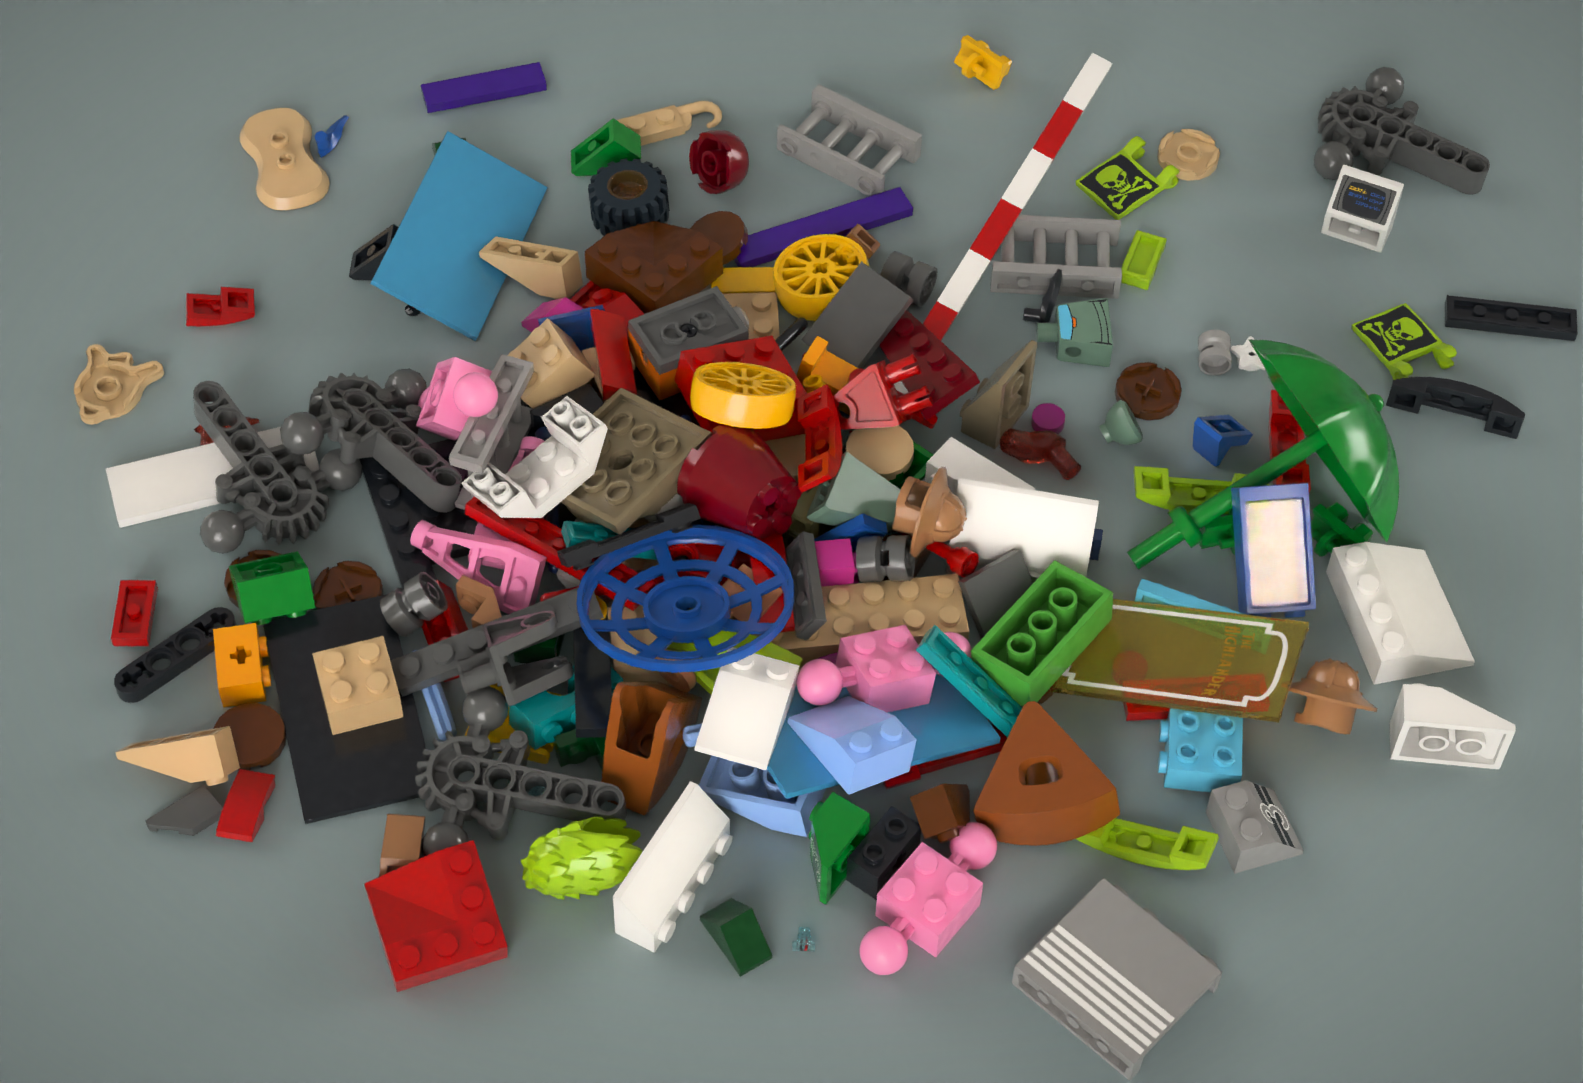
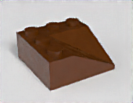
M650 221L608 233L585 251L586 278L602 289L609 288L610 290L626 293L640 310L646 314L700 293L723 274V247L700 231Z

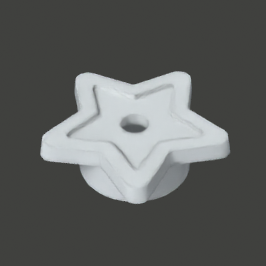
M1248 337L1244 345L1231 347L1230 352L1238 357L1239 369L1247 371L1265 370L1249 342V339L1255 340L1253 337Z

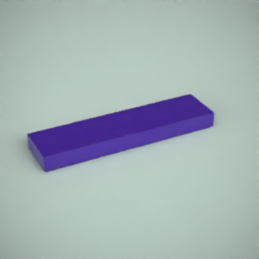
M540 62L421 84V92L428 113L547 90Z

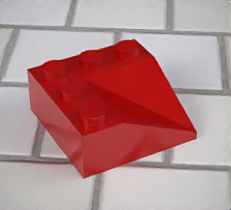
M772 335L681 351L674 380L702 428L713 434L712 429L720 425V423L698 415L691 407V387L696 369L709 363L740 362L760 365L782 372L789 376L796 386L794 411L788 423L773 428L752 429L758 432L764 441L805 434L804 427L798 421V398L806 395L807 392Z
M474 840L436 851L364 883L396 992L507 958V942Z

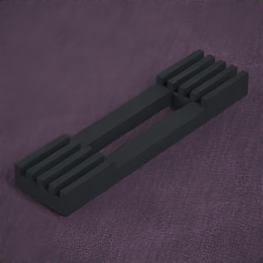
M686 503L656 514L657 520L623 532L621 535L618 534L599 542L589 539L557 551L561 565L567 568L573 566V570L578 571L594 565L592 559L671 529L672 533L675 534L693 527L690 522L700 519L697 506Z

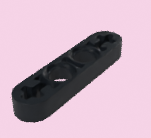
M223 607L207 611L121 669L114 678V685L119 698L128 703L141 701L215 651L213 629L221 627L218 625L214 626V624L219 622L221 625L226 624L225 627L237 626L232 611ZM189 639L200 641V645L194 650L188 651L181 648L182 644ZM159 659L171 661L170 666L164 670L158 671L152 668L153 663ZM143 671L147 672L149 679H147L146 674H142ZM130 681L133 684L138 683V685L134 688L130 685L126 686L125 684Z

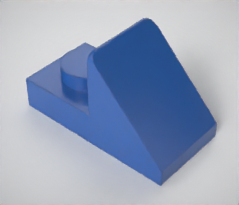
M1230 415L1197 417L1194 422L1192 446L1196 452L1213 466L1217 467L1230 447L1247 445L1253 434Z

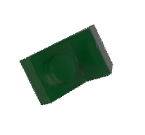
M576 729L554 736L555 752L560 766L579 764L586 761L589 757L595 756L601 770H603L606 737L576 738Z

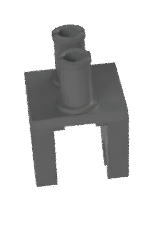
M542 611L482 625L488 643L486 651L455 660L465 694L497 683L498 687L502 686L508 706H512L571 678L574 675L572 663L568 662L565 656L512 667L507 662L508 654L555 633L558 630L556 614L553 611Z

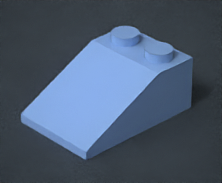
M847 696L830 704L819 706L788 718L787 723L848 795L910 771L917 740L899 719L890 713Z
M712 755L699 783L700 788L714 803L771 830L807 837L811 828L810 814L815 805L822 800L826 790L822 789L786 799L768 769L762 770Z

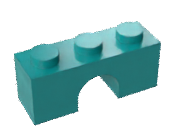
M611 667L613 696L616 685L619 682H623V678ZM574 675L568 679L567 695H553L545 690L515 705L509 706V725L515 731L525 732L529 744L534 750L547 743L554 742V736L576 728Z

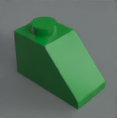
M614 118L571 150V173L575 176L597 175L599 168L608 167L607 163L612 161L617 163L620 162V159H627V161L641 159L640 135Z

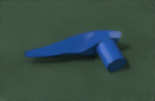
M344 115L332 124L326 132L319 131L315 134L314 137L321 158L332 151L338 144L344 124L349 118L347 115Z

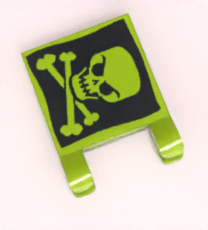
M1139 136L1132 138L1121 151L1076 180V186L1115 220H1120L1162 190L1173 188L1179 181L1176 177L1179 174V170L1173 165L1165 167L1155 178L1135 161L1145 154V150L1142 147L1145 146L1146 142Z
M1406 303L1352 324L1351 329L1389 369L1393 380L1408 378L1409 375H1412L1413 368L1407 362L1430 352L1433 353L1436 362L1442 369L1454 366V361L1451 358L1456 356V349L1452 345L1443 343Z

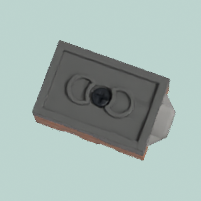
M715 286L629 320V351L633 356L636 367L660 401L681 392L674 380L681 351L748 340L749 321L744 310L737 306L732 307L719 288Z

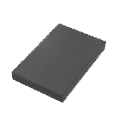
M861 261L802 338V341L811 346L815 338L819 336L829 342L826 349L828 352L857 368H862L914 300Z

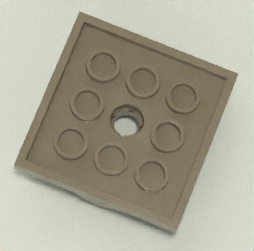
M620 388L592 414L605 423L608 428L595 474L560 502L566 505L569 511L578 519L586 523L600 524L619 535L636 520L657 514L677 494L679 473L687 455L693 447L698 450L713 435L712 432L623 388Z

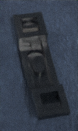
M1409 377L1393 380L1386 406L1416 414L1419 413L1421 405L1484 420L1486 421L1484 431L1517 439L1525 418V413L1518 407L1490 391L1464 382L1435 377Z

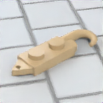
M696 101L678 107L671 105L617 121L640 135L642 146L685 134L692 126V115L703 112L712 113L714 119L706 125L709 129L716 127L721 122L723 116L721 109L713 102Z

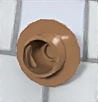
M946 467L938 469L931 484L909 476L900 490L896 501L892 530L912 536L911 557L919 556L927 545L934 542H946L955 538L963 531L964 523L967 520L966 511L961 500L952 493L948 486Z
M1331 658L1320 662L1316 661L1315 665L1309 669L1306 677L1301 678V681L1282 684L1281 687L1284 690L1307 697L1304 712L1295 713V722L1319 726L1340 734L1350 735L1357 708L1377 712L1378 709L1362 696L1358 671H1355L1347 662L1343 663Z

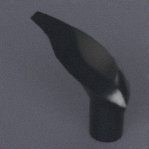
M1057 269L1048 291L1042 298L1041 310L1024 309V321L1049 323L1061 286L1062 270Z

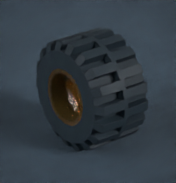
M620 159V162L617 163L614 161L607 163L608 167L599 168L597 175L591 177V184L588 185L591 218L597 230L600 229L602 235L605 236L608 233L650 221L661 223L668 221L670 209L667 180L658 167L653 168L652 163L647 161L641 163L640 159H633V161Z

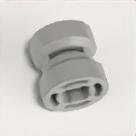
M1214 329L1202 333L1198 338L1200 370L1205 374L1215 376L1228 372L1232 365V357L1229 352L1231 349L1229 334L1225 331Z

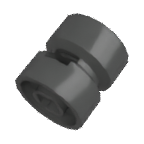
M894 251L886 260L880 275L909 295L914 300L913 304L923 306L933 291L938 270L921 261L914 264L912 257Z
M890 535L886 541L881 536L860 537L856 548V565L860 581L882 582L885 576L891 581H911L915 570V558L911 557L910 553L911 536Z
M420 572L405 582L404 589L396 588L380 600L381 611L386 621L398 634L406 637L422 627L424 620L431 621L448 608L442 589L425 572Z

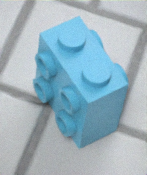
M1170 707L1167 721L1161 720L1159 728V742H1165V751H1160L1158 758V773H1164V788L1211 792L1212 789L1240 782L1242 778L1243 714Z

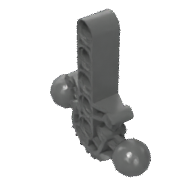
M1381 67L1370 73L1365 83L1366 91L1358 90L1356 86L1350 91L1343 87L1339 93L1332 92L1331 96L1323 102L1317 118L1318 133L1322 134V142L1326 143L1316 151L1314 166L1317 173L1324 179L1338 180L1343 164L1352 167L1353 157L1360 155V152H1362V156L1369 161L1368 172L1375 175H1380L1386 165L1393 161L1462 193L1474 195L1481 191L1490 167L1489 160L1485 156L1415 125L1414 121L1419 106L1413 101L1405 102L1403 108H1386L1387 105L1399 100L1404 91V80L1401 74L1394 68Z
M410 368L398 369L389 376L384 389L374 381L369 380L368 375L357 377L355 373L352 376H345L343 373H340L338 378L328 376L326 381H319L318 387L313 390L308 412L291 414L284 420L280 428L281 441L288 451L297 455L311 454L320 447L324 434L328 433L330 440L339 442L341 445L339 460L342 463L353 464L356 462V459L373 457L429 508L438 512H449L455 509V502L458 498L462 482L461 474L417 436L419 428L416 427L422 409L418 406V401L423 391L427 389L426 381L419 372Z
M203 381L194 388V415L233 467L228 473L221 474L216 478V499L221 504L232 502L244 507L243 510L237 513L227 510L214 511L204 518L200 527V536L204 545L212 552L224 554L234 551L240 546L245 531L254 526L262 533V539L265 543L273 537L276 538L278 545L285 538H289L291 543L294 544L298 535L307 540L309 530L317 532L320 522H324L327 516L329 498L320 492L328 487L338 491L352 489L359 482L362 476L360 460L356 459V462L353 464L342 463L339 460L341 448L330 450L324 455L319 465V470L311 474V470L305 467L304 455H297L288 451L284 444L268 448L219 383ZM266 474V475H269V476L261 477V476H258V475ZM278 499H286V500H288V501L279 502V501H277V500H278Z
M491 686L469 692L463 701L462 714L465 722L469 725L467 735L454 737L452 732L447 730L445 733L447 740L442 743L439 739L434 738L433 745L435 750L424 749L423 756L427 761H419L417 763V769L421 774L415 777L417 786L421 787L418 790L420 799L426 800L425 806L430 812L439 808L444 810L442 821L429 828L423 838L422 850L424 856L468 842V835L463 830L464 821L477 819V823L488 829L490 836L494 840L504 839L508 834V827L515 809L572 821H581L591 817L625 820L627 816L623 792L613 784L526 767L531 747L525 732L520 730L514 731L509 739H502L500 743L491 744L488 739L490 732L502 726L508 715L506 697L499 690ZM495 752H502L497 761L492 760ZM471 771L475 773L466 782L457 780L463 772ZM499 779L510 780L509 785L503 789L493 788L494 783ZM543 786L546 788L545 792L540 796L528 794L533 787ZM572 793L582 795L581 800L577 803L568 804L564 802L565 798ZM476 801L487 803V811L482 812L478 810ZM606 801L618 803V806L612 811L600 809L601 805Z

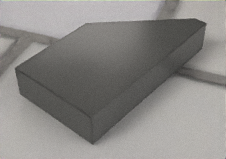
M204 784L145 820L150 831L157 832L159 829L178 831L179 834L194 836L220 819L223 807Z

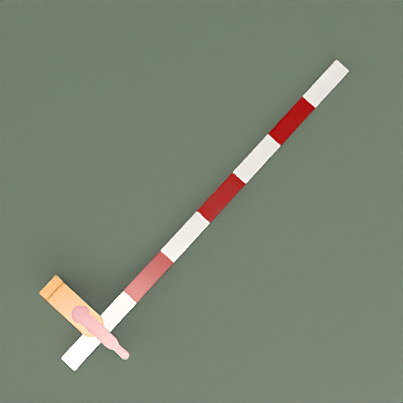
M1094 53L1090 55L924 320L923 325L940 341L943 340L1113 63ZM817 336L801 360L797 377L803 386V380L806 377L814 374L820 375L834 396L865 369L857 368L828 352L826 349L829 342ZM901 381L894 383L898 396L908 393ZM841 402L839 410L850 416V408ZM920 411L906 415L908 420L913 419L930 429L934 428L938 417L934 415L926 421Z

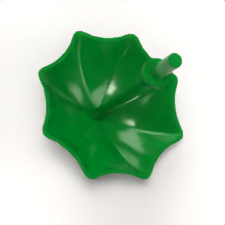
M1249 339L1268 374L1270 382L1294 416L1306 438L1188 512L1182 506H1177L1167 513L1173 522L1127 551L1128 555L1139 570L1184 540H1186L1190 548H1193L1202 541L1203 536L1200 529L1232 508L1231 488L1267 485L1315 452L1340 484L1366 523L1371 524L1387 543L1398 509L1399 471L1393 443L1380 414L1384 407L1383 398L1378 394L1368 395L1356 381L1337 366L1306 349L1283 342Z

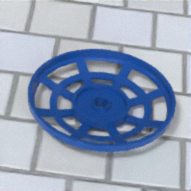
M693 525L692 528L676 534L672 533L671 529L601 555L582 577L577 590V613L580 625L588 639L599 650L615 660L651 671L671 673L697 672L737 662L769 644L783 630L791 617L794 606V580L783 558L769 545L759 539L737 530L718 526ZM701 543L724 546L716 562L698 559L673 561L668 546ZM652 549L659 564L638 573L626 583L608 574L625 560ZM741 551L761 561L775 576L756 585L746 574L730 565L737 552ZM703 571L709 572L706 578L697 576L679 577L677 572ZM659 576H663L665 580L652 588L648 594L637 590L646 582ZM723 577H727L740 585L745 591L729 596L719 583ZM598 584L616 593L611 605V620H590L589 603ZM781 587L784 594V607L775 623H759L762 614V596ZM627 600L643 606V618L622 619L623 608ZM751 601L752 611L747 622L730 619V609ZM649 629L658 638L648 646L637 640L628 631ZM721 630L737 633L729 640L713 647L708 638L716 635ZM595 631L617 632L618 636L626 644L640 651V653L634 655L619 649L604 640ZM750 634H761L753 641L735 650L717 655L736 646ZM672 642L693 643L697 651L676 652L666 651L665 649ZM659 657V658H663V659H675V661H673V660H661V659H654V658Z

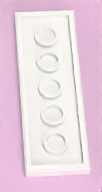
M281 427L257 432L268 448L283 444L280 435ZM210 443L106 468L119 527L122 528L220 504L216 499L215 480L219 475L228 473L233 467L216 444ZM315 451L311 454H304L305 467L311 470V474L319 470ZM261 474V475H258V476L266 477V476H269V475Z

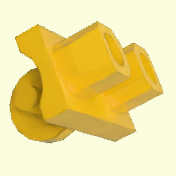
M966 35L961 39V49L954 63L962 68V74L965 77H976L995 90L1000 87L1003 77L1008 75L1012 61L1004 55L999 56L991 51L989 45L984 41H976L969 35Z

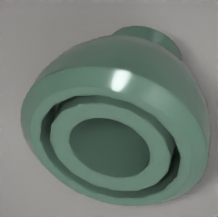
M1120 400L1109 409L1105 423L1099 426L1107 443L1115 441L1123 445H1133L1142 442V431L1125 401Z

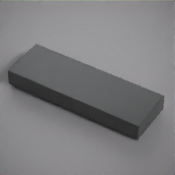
M803 531L785 549L787 565L794 580L793 614L796 637L808 640L827 620L814 535Z

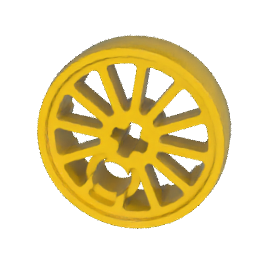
M834 234L813 235L789 245L776 259L773 271L775 291L782 307L797 318L816 321L861 261L869 266L864 250L852 239Z
M740 362L709 363L698 367L694 373L690 395L691 407L698 415L720 424L754 429L782 426L790 421L794 411L796 386L789 376L768 367Z

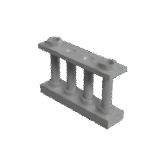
M820 84L812 90L811 114L795 131L782 124L777 127V150L869 196L884 192V175L899 158L914 164L921 156L922 134ZM823 119L836 125V127L820 144L806 136ZM848 132L863 138L847 156L832 150ZM873 145L889 151L873 169L858 163Z
M1019 215L1002 243L1001 262L993 261L990 292L1045 295L1057 269L1062 270V277L1058 296L1118 299L1122 280V268L1110 267V246H1118L1121 220ZM1014 241L1033 242V263L1014 262ZM1046 243L1065 244V265L1046 264ZM1078 244L1097 245V266H1078Z
M504 354L500 355L490 375V378L497 387V403L492 411L484 416H469L449 455L451 466L467 470L468 477L473 472L483 474L489 462L504 474L509 471L518 455L522 438L526 437L531 429L530 410L532 408L521 406V397L534 373L533 362ZM463 487L455 502V507L465 510V504L474 495Z

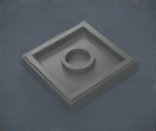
M1014 549L958 581L981 639L1033 584L1020 550Z

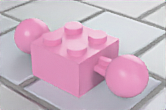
M457 357L437 363L430 386L423 391L418 401V406L422 409L416 427L450 440H457L469 416H484L495 407L498 391L495 383L490 378L492 371Z
M902 625L840 638L836 664L825 659H814L807 662L798 672L796 685L800 696L812 705L823 706L832 703L838 698L842 688L846 687L852 698L888 713L929 704L936 674L944 676L916 651L918 647L916 640L907 626ZM955 632L944 633L971 658L972 647L964 636Z
M968 822L966 826L958 829L959 836L950 840L951 855L948 859L922 842L877 893L875 916L889 926L875 927L868 931L861 940L859 948L860 958L869 971L877 975H890L899 971L904 966L908 957V939L934 957H937L980 906L983 882L966 871L968 869L978 870L986 867L993 861L997 852V840L989 827L978 822Z

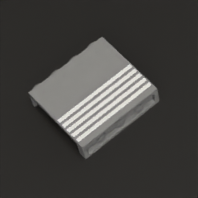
M1103 878L1015 965L1012 984L1130 1081L1140 1071L1143 1057L1208 989L1212 993L1217 990L1222 971L1217 968L1216 963L1211 958L1200 955L1190 947L1181 934L1175 931L1171 932L1161 924L1152 911L1147 908H1141L1132 901L1123 888L1118 885H1112Z

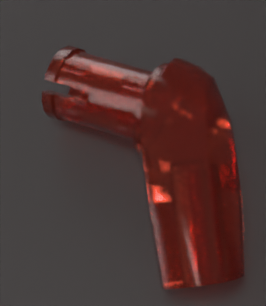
M1010 428L1001 436L1000 449L1002 452L1023 463L1036 464L1050 461L1062 475L1063 479L1066 480L1074 478L1081 470V465L1065 448L1066 439L1054 431L1026 432Z

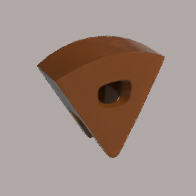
M657 681L619 682L616 685L612 696L601 782L613 784L623 792L627 809L645 816L664 795L680 769L689 748L683 741V728L688 725L697 724L702 697L680 691L675 687ZM608 801V802H611V803H613V804L618 805V803L615 802V801Z
M1035 701L1024 704L973 809L976 822L989 827L998 842L1030 846L1051 845L1079 838L1105 826L1120 815L1115 786L1058 723Z

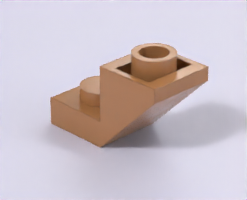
M462 575L455 585L458 605L468 613L475 614L471 619L472 628L501 618L502 615L493 588Z
M387 814L379 877L420 859L423 853L425 816Z

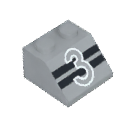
M1245 780L1211 790L1206 814L1215 833L1219 836V842L1234 874L1303 854L1304 850L1273 789Z

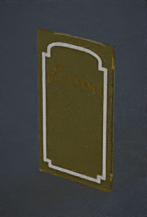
M1113 599L1112 620L1050 687L1048 692L1279 723L1306 635L1309 631V622Z

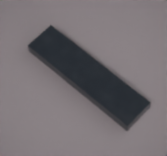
M1447 295L1445 300V327L1575 341L1578 334L1577 309Z
M582 627L573 630L576 738L606 737L612 702L611 660L609 655L599 650L588 639ZM595 631L610 643L609 632Z

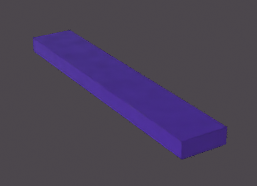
M897 187L748 235L746 245L743 244L740 248L741 253L734 261L738 267H755L776 260L785 248L800 239L820 234H834L845 237L857 223L865 230H869L912 216L913 206L901 187Z

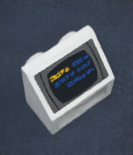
M1343 164L1325 214L1321 233L1381 253L1393 227L1404 184Z

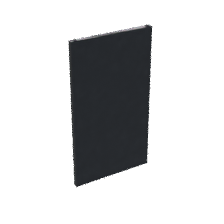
M386 595L309 611L300 617L272 619L271 622L263 624L305 824L420 798L418 790L421 787L417 786L415 777L421 774L417 769V763L427 760L423 756L426 746L413 693L402 696L399 691L403 718L332 735L312 655L315 652L384 636L390 661L403 656L399 634L389 625L381 611L380 600Z

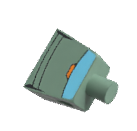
M1108 298L1059 304L1056 307L1054 323H1037V342H1055L1056 357L1060 361L1110 367L1113 340Z

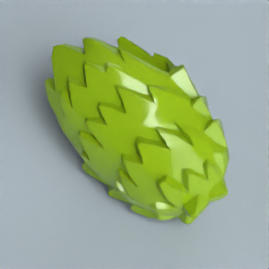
M591 817L581 821H573L565 827L555 828L545 835L538 837L530 846L528 856L521 859L524 868L522 879L525 880V886L527 889L535 888L544 895H551L564 900L565 896L580 899V894L598 896L600 891L621 883L642 854V849L632 845L641 837L640 831L625 827L627 825L625 820L618 818L604 819L603 817Z

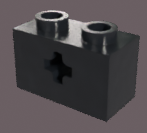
M891 806L847 858L846 880L877 900V893L920 845L921 828L919 823Z

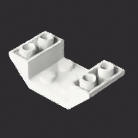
M566 396L541 417L551 437L541 443L517 465L513 466L506 474L489 462L483 474L473 472L461 484L501 518H542L595 474L608 430L605 423Z

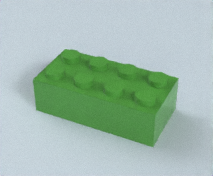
M1054 560L971 650V659L1019 705L1024 706V704L1030 701L1038 702L1112 620L1113 592Z

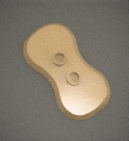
M275 108L254 114L249 117L240 131V143L244 150L255 160L258 167L257 196L265 206L274 210H294L312 205L324 198L330 184L328 175L311 155L310 141L312 128L309 121L291 108Z

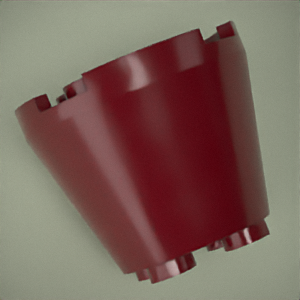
M724 424L716 426L712 429L713 435L698 450L693 447L687 455L679 473L677 494L682 497L684 504L691 503L697 506L701 520L737 530L758 539L769 537L775 533H785L792 524L791 516L797 506L798 499L802 495V492L798 489V483L758 432L752 428H741Z

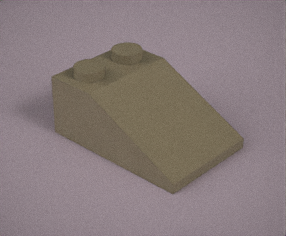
M1029 341L998 367L989 379L984 378L976 396L972 400H966L961 408L962 433L993 449L997 448L1029 407L1037 342Z

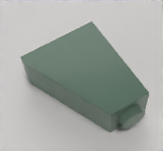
M845 452L842 454L840 469L836 476L819 484L806 518L812 522L838 527L863 513L886 522L887 532L892 530L896 501L901 489L850 453Z

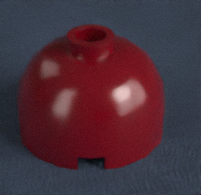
M711 130L700 133V137L697 140H693L689 153L692 174H698L699 179L703 182L697 183L700 188L709 194H719L740 185L745 179L749 168V155L742 140L726 130Z

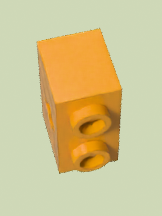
M256 623L213 629L217 683L223 708L238 706L243 703L267 701L265 687L272 686L269 665L263 666V658L269 657L266 636H259Z

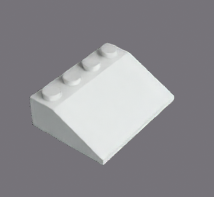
M959 478L956 496L964 505L967 520L964 523L963 531L950 540L949 546L953 548L967 547L979 555V562L975 571L1015 549L1021 551L1033 583L1054 560L1085 577L1087 576L1099 505L1098 500ZM947 564L946 573L956 574L951 571L950 566Z
M1371 542L1333 548L1326 573L1374 685L1474 665V658L1425 550Z

